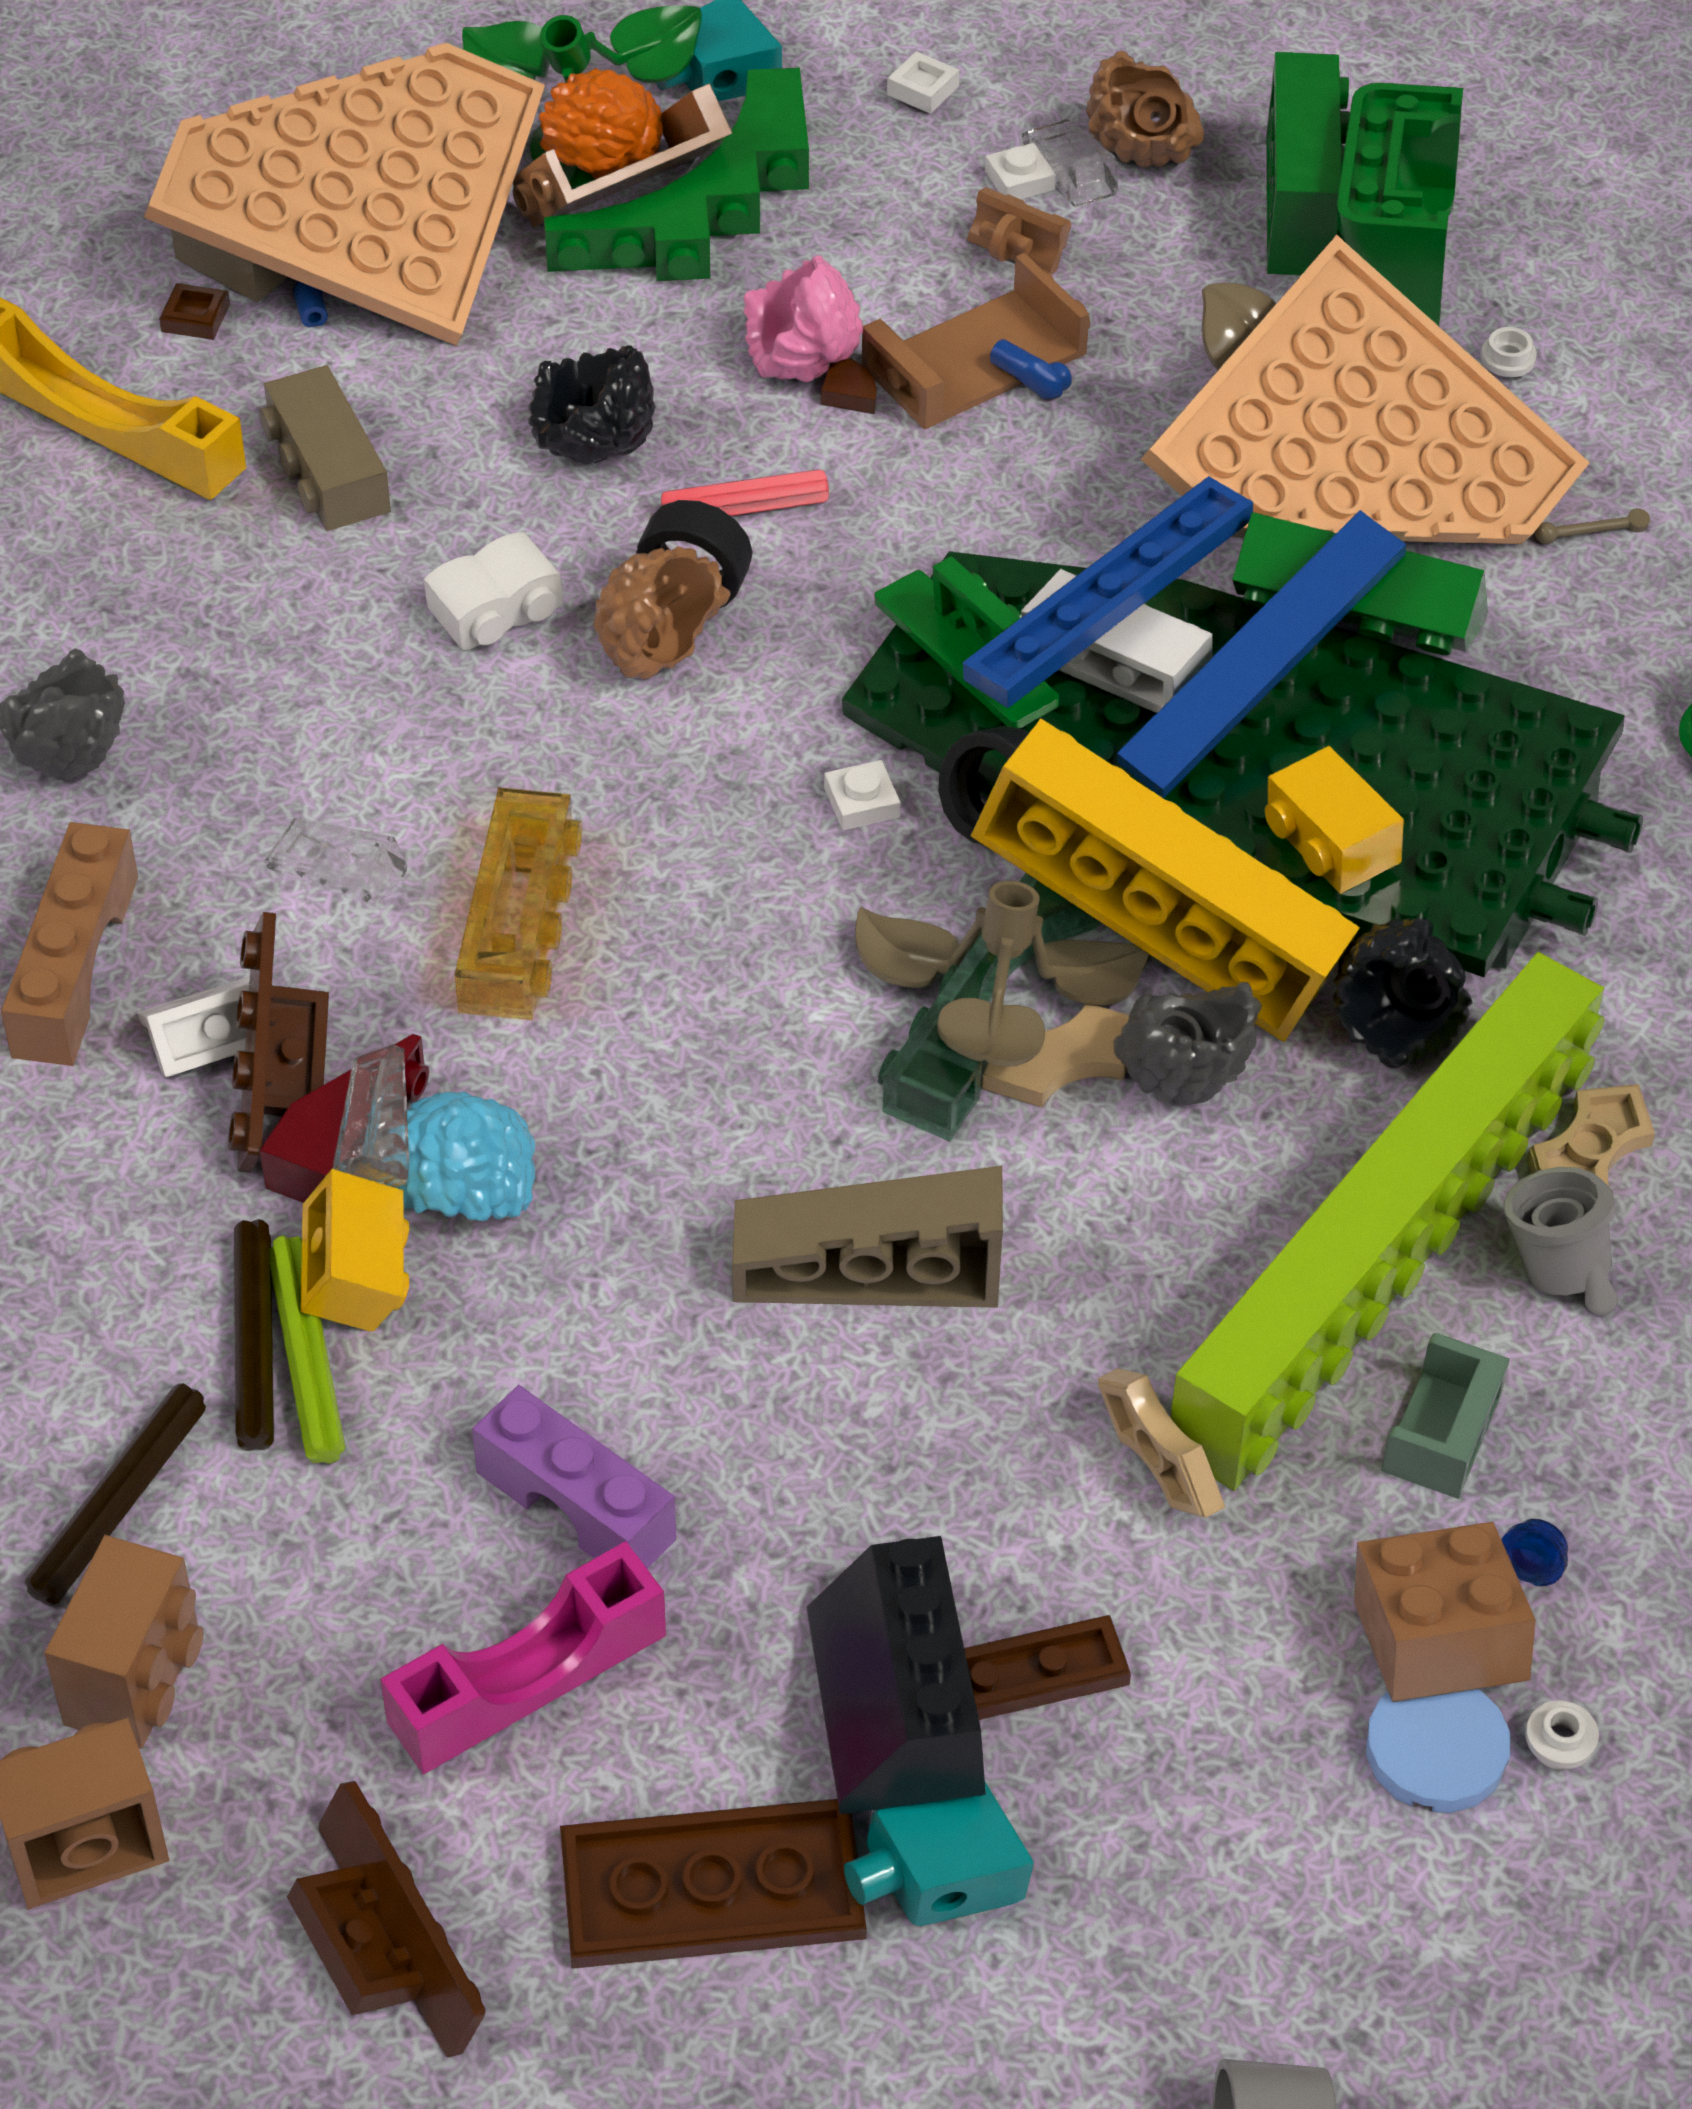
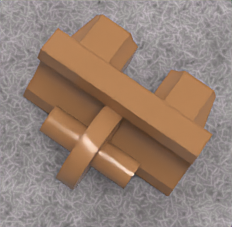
M987 187L979 190L976 198V216L969 230L967 241L988 249L990 256L1001 262L1008 259L1015 261L1016 256L1025 253L1041 269L1047 270L1051 275L1058 270L1062 250L1067 246L1071 229L1070 220L1056 214L1051 215L1025 204L1024 200L1009 194L1004 195Z

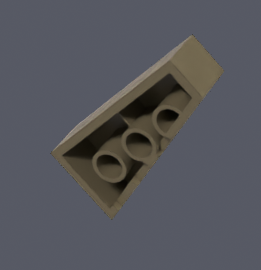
M1002 1166L735 1200L732 1257L733 1302L998 1308L1003 1236Z

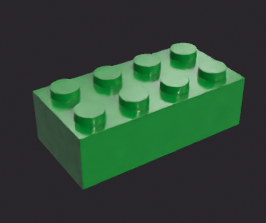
M1275 52L1266 130L1267 274L1302 275L1336 235L1344 241L1337 228L1336 213L1345 146L1342 145L1346 144L1350 111H1340V109L1347 110L1349 77H1340L1338 54Z

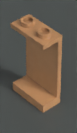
M710 83L691 91L661 114L660 121L663 124V136L669 149L575 189L571 188L555 151L552 149L543 153L515 175L513 197L517 208L524 216L529 217L532 226L535 228L545 223L544 217L568 214L698 158L732 134Z
M1022 253L1015 257L1013 291L903 341L881 318L864 325L861 365L871 373L874 380L925 430L1023 384L1014 376L990 362L991 350L998 341L1006 339L1048 364L1052 362L1066 364L1087 354L1090 317L1085 306L1080 301L1074 300L1055 282L1047 270L1041 269L1029 256Z

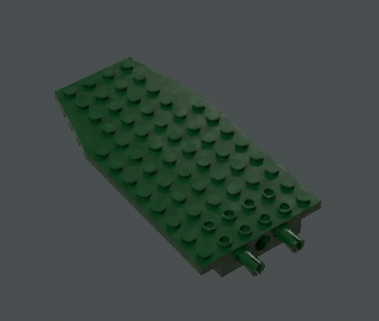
M949 551L943 559L945 560L952 556L970 573H977L992 593L1006 605H1013L1020 614L1021 610L1060 569L1076 576L1087 569L1084 567ZM1183 579L1174 580L1144 603L1153 609L1212 633V657L1260 610L1245 604L1242 601V597ZM897 624L842 698L844 716L900 750L910 747L924 755L925 765L937 772L940 770L947 750L960 737L980 730L1006 726ZM1336 626L1164 798L1179 806L1183 812L1218 835L1231 840L1236 847L1265 866L1280 872L1291 883L1323 904L1335 908L1343 917L1360 927L1356 935L1368 933L1372 925H1382L1393 918L1429 919L1433 923L1434 931L1432 936L1443 941L1447 949L1459 960L1464 971L1484 978L1492 964L1506 969L1533 919L1545 923L1548 922L1585 936L1588 933V927H1591L1595 918L1598 898L1558 887V885L1554 884L1579 837L1598 841L1631 853L1634 845L1636 846L1643 825L1642 815L1619 810L1598 802L1601 771L1623 733L1625 715ZM1057 670L1044 680L1059 694V707L1020 729L1030 733L1037 722L1043 719L1058 730L1068 733L1079 744L1111 765L1123 769L1131 778L1150 789L1117 763V753L1157 713L1060 670ZM1328 746L1404 819L1401 863L1341 894L1322 875L1317 876L1308 868L1303 856L1286 838L1281 839L1273 833L1265 817V807L1268 805V776ZM996 750L985 753L978 772L974 776L980 797L986 801L1004 764L1008 761L1005 756Z

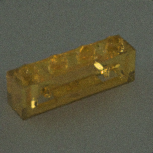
M498 787L455 970L458 1013L533 1021L537 998H548L552 980V961L546 960L548 949L558 950L560 946L562 913L556 912L558 902H569L572 888V866H566L568 856H579L582 841V821L572 820L571 794ZM512 851H515V872L530 874L520 919L521 951H516V935L502 933L513 885L511 869Z

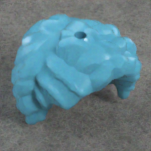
M463 1091L439 1092L433 1094L432 1097L422 1098L414 1102L410 1109L405 1110L384 1133V1139L381 1143L382 1151L377 1167L383 1176V1184L403 1190L404 1210L414 1209L417 1214L430 1209L432 1211H441L445 1217L456 1216L459 1212L469 1220L487 1221L492 1215L500 1220L504 1219L505 1216L510 1218L520 1216L521 1211L527 1210L530 1205L529 1203L533 1199L531 1190L535 1180V1165L532 1159L535 1152L534 1138L528 1130V1124L518 1112L513 1108L500 1105L494 1099L484 1100Z

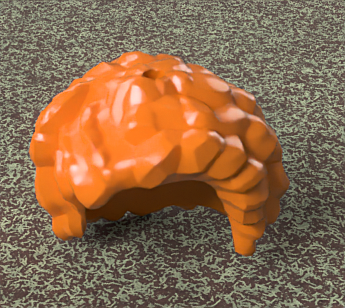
M594 68L586 73L570 74L567 79L568 83L561 82L557 86L552 87L550 93L553 101L546 102L544 104L545 112L539 114L543 137L540 141L541 148L546 152L554 149L560 162L567 166H577L579 169L590 173L594 179L601 178L657 154L663 134V124L660 121L661 108L656 104L651 92L646 91L643 85L632 81L625 74L618 75L611 69L601 71L598 68Z

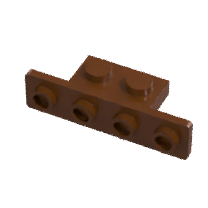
M262 912L254 931L245 930L240 952V967L242 969H250L249 991L241 990L237 1004L236 1027L238 1029H246L245 1051L238 1050L234 1059L232 1087L233 1089L242 1090L241 1112L234 1111L231 1116L228 1149L238 1151L237 1171L251 1173L260 1157L264 1115L283 1117L291 1103L324 1085L329 992L272 985L276 913Z
M356 1781L341 1783L319 1822L320 1833L341 1869L297 1878L287 1899L351 2015L415 2000L445 2056L461 2055L486 2013L479 1990L468 1979L448 1944L443 1927L434 1919L414 1884L410 1869L401 1861L383 1830L378 1813L369 1805Z

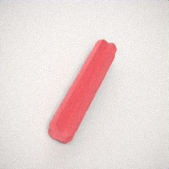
M816 469L669 490L661 494V506L677 500L701 501L720 508L730 516H738L825 503L829 497V486L825 472Z

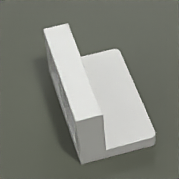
M250 976L137 1012L141 1025L148 1029L159 1067L164 1077L234 1056L238 1050L245 1051L246 1029H238L236 1027V1013L241 990L249 991Z

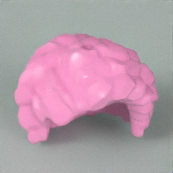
M820 255L812 257V260L803 261V266L795 271L790 269L784 270L780 282L776 280L766 283L765 289L751 290L744 295L745 309L743 312L748 318L745 323L747 329L745 341L749 344V356L753 357L752 362L762 378L776 377L781 380L796 378L803 382H810L827 372L830 363H836L850 357L860 343V335L863 333L862 320L859 318L860 306L855 302L852 290L848 289V285L841 277V273Z

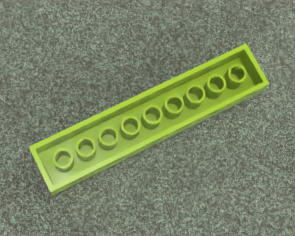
M1537 952L1176 1373L1170 1418L1187 1437L1202 1445L1215 1480L1235 1491L1250 1472L1257 1476L1264 1472L1277 1451L1279 1445L1277 1439L1288 1426L1293 1430H1297L1302 1426L1314 1407L1316 1401L1315 1393L1324 1382L1335 1385L1340 1380L1351 1362L1353 1347L1361 1338L1371 1341L1378 1334L1389 1313L1388 1305L1397 1294L1406 1298L1412 1293L1422 1277L1426 1259L1432 1252L1442 1255L1449 1248L1459 1230L1460 1218L1467 1210L1477 1213L1483 1207L1492 1192L1495 1183L1494 1177L1503 1168L1510 1172L1517 1166L1528 1146V1136L1535 1128L1545 1131L1550 1126L1562 1103L1561 1096L1566 1090L1571 1088L1577 1091L1583 1086L1595 1064V1057L1589 1055L1590 1048L1599 1036L1605 1018L1599 1014L1605 987Z

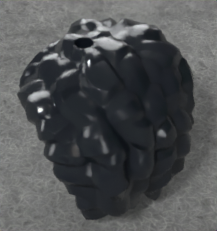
M627 345L621 346L618 351L613 348H607L605 353L595 356L583 352L579 357V361L565 358L561 364L552 363L551 361H543L539 364L538 375L534 378L537 387L532 392L533 400L528 406L531 413L528 424L533 427L531 433L540 449H549L553 455L571 457L578 463L588 465L607 460L608 454L622 455L632 453L646 442V437L653 428L652 416L656 406L653 401L654 387L650 380L649 365L645 361L642 351H637V348Z
M1393 918L1382 925H1372L1368 933L1355 937L1354 941L1349 944L1348 949L1339 960L1338 975L1333 980L1337 987L1333 996V1001L1336 1003L1334 1011L1339 1016V1023L1348 1030L1350 1041L1352 1043L1366 1044L1368 1052L1378 1055L1380 1062L1389 1068H1400L1403 1065L1412 1066L1417 1061L1438 1056L1440 1052L1448 1049L1452 1039L1457 1037L1461 1026L1466 1023L1470 1015L1468 1007L1473 1004L1470 994L1463 988L1466 981L1463 966L1456 956L1447 949L1441 939L1432 936L1434 931L1433 923L1426 918Z

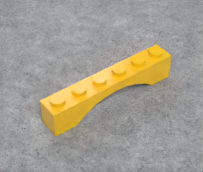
M0 297L1 394L210 501L247 468L239 417L197 396L182 400H156L135 395L110 384L88 371L59 348L40 330L22 308Z

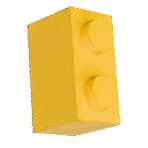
M1330 746L1268 776V805L1265 807V817L1269 827L1277 837L1281 839L1286 838L1303 856L1308 868L1315 875H1322L1340 894L1401 863L1404 819Z
M335 1169L330 1170L302 1206L301 1312L366 1331H375L393 1310L397 1311L401 1308L409 1289V1275L407 1272H404V1247L409 1235V1222L404 1218L403 1190Z

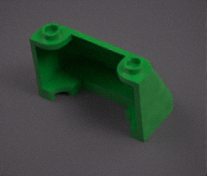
M1370 83L1361 86L1352 97L1337 200V228L1344 241L1439 326L1448 218L1453 210L1464 88Z

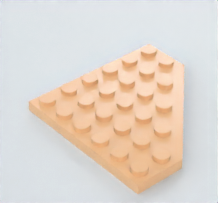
M442 43L427 48L425 54L402 60L401 56L364 66L359 74L337 80L335 75L297 86L295 92L274 99H270L269 95L229 106L227 113L206 119L198 115L181 120L144 218L457 346L471 310L545 84L449 43Z
M1338 235L1325 247L1141 458L1146 465L1181 496L1210 476L1251 500L1254 513L1337 533L1361 510L1401 541L1522 544L1536 531L1590 463ZM1248 524L1231 537L1244 538Z

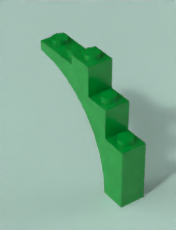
M800 67L747 70L746 97L737 122L731 129L732 134L725 138L721 145L695 169L664 188L626 203L590 212L544 217L547 272L655 267L656 281L711 279L710 236L760 234V191L809 189V143Z

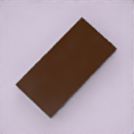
M837 1799L560 1826L572 1969L866 1939L867 1927L864 1905H860L854 1899L844 1875L845 1863L857 1859L852 1813L839 1814Z

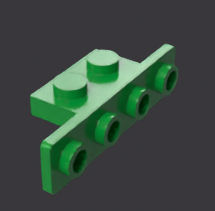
M952 556L932 566L933 580L923 571L916 570L874 593L875 605L1006 726L1020 729L1059 707V694L1045 681L1009 708H1006L964 681L963 662L1021 619L1022 615L1013 605H1006L992 593L977 573H970Z

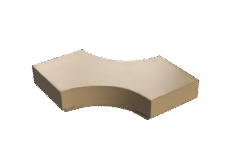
M1085 1003L1081 1011L1073 1019L1059 1027L1045 1031L1042 1049L1032 1060L1018 1066L1009 1067L988 1063L983 1074L982 1089L1042 1108L1051 1094L1053 1095L1059 1088L1073 1081L1099 1076L1124 1080L1128 1070L1121 1063V1060L1116 1057L1113 1040L1121 1035V1028L1128 1023L1129 1015Z
M1639 1084L1577 1090L1574 1099L1576 1117L1572 1124L1556 1138L1534 1144L1530 1147L1527 1163L1531 1174L1554 1167L1581 1168L1594 1173L1609 1186L1608 1172L1620 1158L1632 1151L1652 1147L1655 1132Z
M1116 1368L1099 1377L1098 1386L1120 1442L1133 1449L1146 1463L1161 1486L1170 1507L1204 1518L1226 1508L1202 1445L1187 1437L1173 1422L1154 1392L1148 1376Z

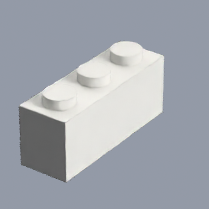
M1060 569L1021 610L1022 617L1075 578L1076 575ZM1143 604L1059 670L1158 713L1212 658V633Z

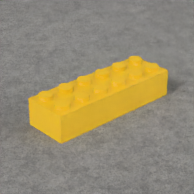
M1043 719L1037 722L1004 764L971 834V837L1207 993L1212 990H1219L1222 986L1236 987L1240 982H1248L1251 986L1253 997L1257 998L1262 1005L1255 1024L1283 1042L1287 1040L1314 1001L1360 928L1343 917L1335 908L1323 904L1291 883L1280 872L1265 866L1236 847L1228 838L1218 835L1183 812L1173 802L1163 799L1131 778L1123 769L1111 765L1079 744L1071 735L1058 730Z

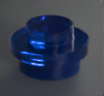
M1542 1519L1525 1520L1510 1527L1501 1539L1515 1573L1522 1581L1529 1582L1535 1586H1549L1556 1583L1567 1569V1540L1563 1533L1548 1521Z

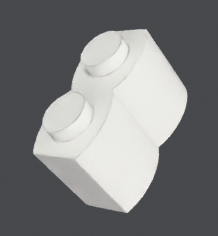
M525 532L502 536L487 544L474 556H462L450 560L434 569L424 578L427 608L462 650H470L481 644H492L498 641L512 626H523L533 621H541L550 616L563 603L560 573Z

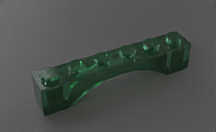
M1025 873L1020 882L1034 888L1039 894L1040 900L1037 916L1043 918L1041 933L1044 944L1065 940L1069 937L1095 930L1101 923L1029 874ZM982 933L969 950L961 965L953 964L947 970L940 985L939 996L930 1008L923 1006L917 1012L909 1030L908 1040L900 1051L893 1049L888 1053L878 1075V1084L883 1086V1113L948 1142L952 1140L980 1099L982 1061L967 1058L948 1047L940 1038L937 1023L942 1008L954 1000L977 998L988 1002L991 1001L999 957L988 951L986 942L982 938ZM1032 943L1020 956L1010 959L1008 977L1017 968L1035 956Z

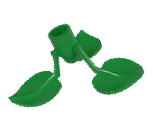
M669 5L649 8L630 14L623 18L611 32L610 41L617 53L600 43L593 32H588L584 35L579 21L569 15L555 16L549 19L543 27L527 21H508L486 27H464L462 30L463 50L533 80L536 79V76L540 78L546 77L551 65L553 70L563 75L565 83H568L567 79L570 74H580L586 69L591 59L590 50L593 49L614 65H622L627 62L629 73L634 79L645 83H660L675 78L689 65L696 49L702 13L700 8L695 6ZM541 125L534 132L531 139L530 152L533 161L546 152L540 145L541 138L543 137ZM560 162L572 189L596 180L590 173L579 169L577 166H567Z

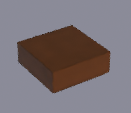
M176 283L159 318L161 332L214 340L230 306L229 292Z

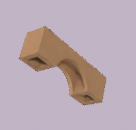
M69 822L1 1009L11 1058L68 1066L74 1065L90 1019L92 972L102 933L109 921L123 923L138 880L130 829Z

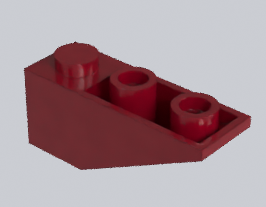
M411 1034L291 1103L260 1149L265 1188L304 1203L331 1169L366 1179L368 1163L379 1147L382 1148L381 1143L384 1139V1133L390 1124L399 1117L409 1100L416 1102L426 1088L429 1078V1067L424 1063L422 1037Z

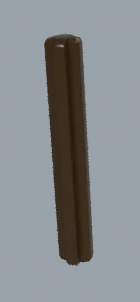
M256 1219L252 1222L242 1220L234 1227L235 1434L238 1446L246 1451L254 1449L266 1450L274 1442L271 1235L269 1234V1225L261 1219Z
M179 1383L168 1392L25 1577L24 1583L27 1586V1593L32 1598L39 1600L47 1606H53L60 1602L92 1560L104 1535L110 1536L205 1412L204 1396L198 1390L192 1389L184 1383Z

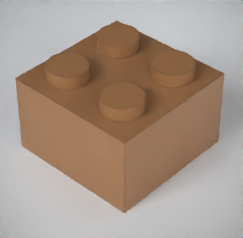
M1494 1522L1357 1542L1354 1603L1392 1702L1530 1681L1536 1619Z
M104 1535L44 1652L64 1726L80 1730L94 1723L104 1722L110 1724L129 1718L138 1747L142 1749L153 1726L162 1727L165 1724L174 1703L175 1688L173 1685L182 1666L190 1668L195 1663L202 1646L204 1634L203 1628L198 1626L194 1608L196 1592L190 1588L183 1557Z
M129 1718L110 1724L104 1722L90 1724L77 1731L74 1736L41 1747L28 1746L18 1748L0 1760V1822L28 1910L170 1861L153 1788Z

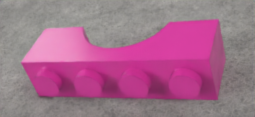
M625 1541L566 1574L558 1592L549 1605L530 1624L508 1639L491 1647L473 1652H457L441 1644L380 1678L386 1722L424 1775L666 1636L664 1590Z

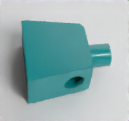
M714 0L700 7L702 22L696 49L689 65L675 78L656 83L660 90H666L685 83L693 91L710 83L718 102L745 96L747 70L782 68V45L742 0Z
M985 1782L986 1795L873 1810L867 1837V1846L870 1853L845 1863L844 1875L852 1896L860 1905L893 1893L909 1921L914 1925L925 1926L1001 1908L1024 1900L1034 1861Z

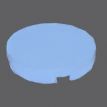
M1480 1689L1392 1702L1389 1692L1380 1697L1369 1718L1366 1757L1376 1780L1395 1799L1412 1807L1414 1802L1423 1806H1432L1431 1812L1453 1813L1477 1806L1496 1791L1510 1758V1731L1500 1708Z

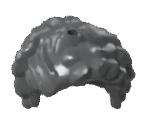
M75 648L69 651L59 665H53L47 671L41 672L37 680L31 681L28 684L27 689H22L18 695L6 697L0 703V730L9 742L11 752L18 763L32 767L36 772L41 771L44 777H54L57 780L70 781L73 777L77 778L99 768L100 764L106 759V753L112 747L114 739L120 734L119 723L125 705L124 690L118 685L117 674L105 676L104 666L96 665V661L87 658L81 650Z
M1240 982L1236 987L1222 986L1219 990H1212L1208 994L1198 993L1191 995L1187 993L1180 996L1174 993L1163 996L1144 994L1134 1003L1128 1023L1121 1028V1035L1113 1040L1114 1052L1116 1057L1121 1060V1063L1127 1067L1133 1081L1140 1082L1142 1092L1146 1094L1153 1092L1154 1097L1162 1103H1170L1172 1100L1182 1105L1204 1103L1219 1093L1226 1083L1236 1081L1237 1076L1245 1070V1061L1256 1047L1255 1023L1262 1005L1257 998L1253 997L1252 989L1248 982Z

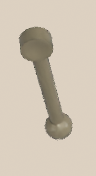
M1635 508L1629 512L1627 517L1562 526H1555L1552 523L1544 522L1536 529L1535 537L1541 544L1549 545L1556 538L1624 528L1632 532H1643L1649 525L1650 516L1645 510Z

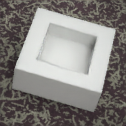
M915 51L887 78V95L931 114L959 87L960 70Z
M1034 143L986 155L985 172L1000 193L1023 199L1055 190L1056 174Z
M882 760L824 773V789L842 831L900 817V800Z

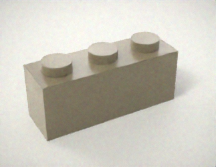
M324 365L264 383L267 407L259 409L261 424L269 441L277 439L280 443L278 445L279 455L287 476L297 475L299 479L298 490L306 512L308 514L316 512L326 531L390 513L387 471L329 366Z

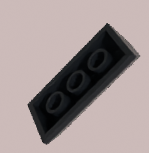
M942 1537L903 1539L896 1542L871 1545L807 1606V1616L839 1814L986 1795L981 1727Z

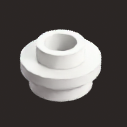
M1503 327L1493 331L1484 342L1481 350L1483 365L1492 373L1504 377H1518L1529 373L1534 368L1537 358V351L1531 336L1524 330L1515 327Z
M1556 1700L1540 1705L1530 1715L1526 1727V1741L1531 1752L1541 1763L1557 1770H1568L1586 1763L1593 1756L1599 1740L1598 1727L1591 1714L1581 1706L1568 1701ZM1562 1726L1573 1731L1575 1735L1562 1737L1557 1735L1551 1727Z

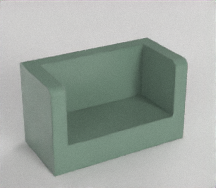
M1433 1333L1427 1345L1422 1374L1399 1426H1393L1388 1436L1381 1471L1459 1499L1502 1396L1510 1358L1439 1333Z

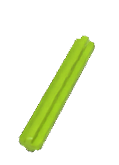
M282 1235L274 1239L273 1246L270 1248V1268L305 1455L313 1464L321 1462L332 1464L339 1461L340 1453L345 1450L346 1445L320 1317L301 1312L302 1238L299 1236L288 1238Z

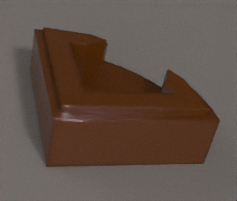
M849 357L839 362L831 363L821 388V405L875 414L877 389L871 373L859 362Z

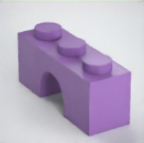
M519 1384L472 1428L476 1472L526 1509H529L542 1495L552 1500L573 1523L578 1535L579 1548L591 1557L596 1558L626 1541L648 1569L676 1541L675 1496Z

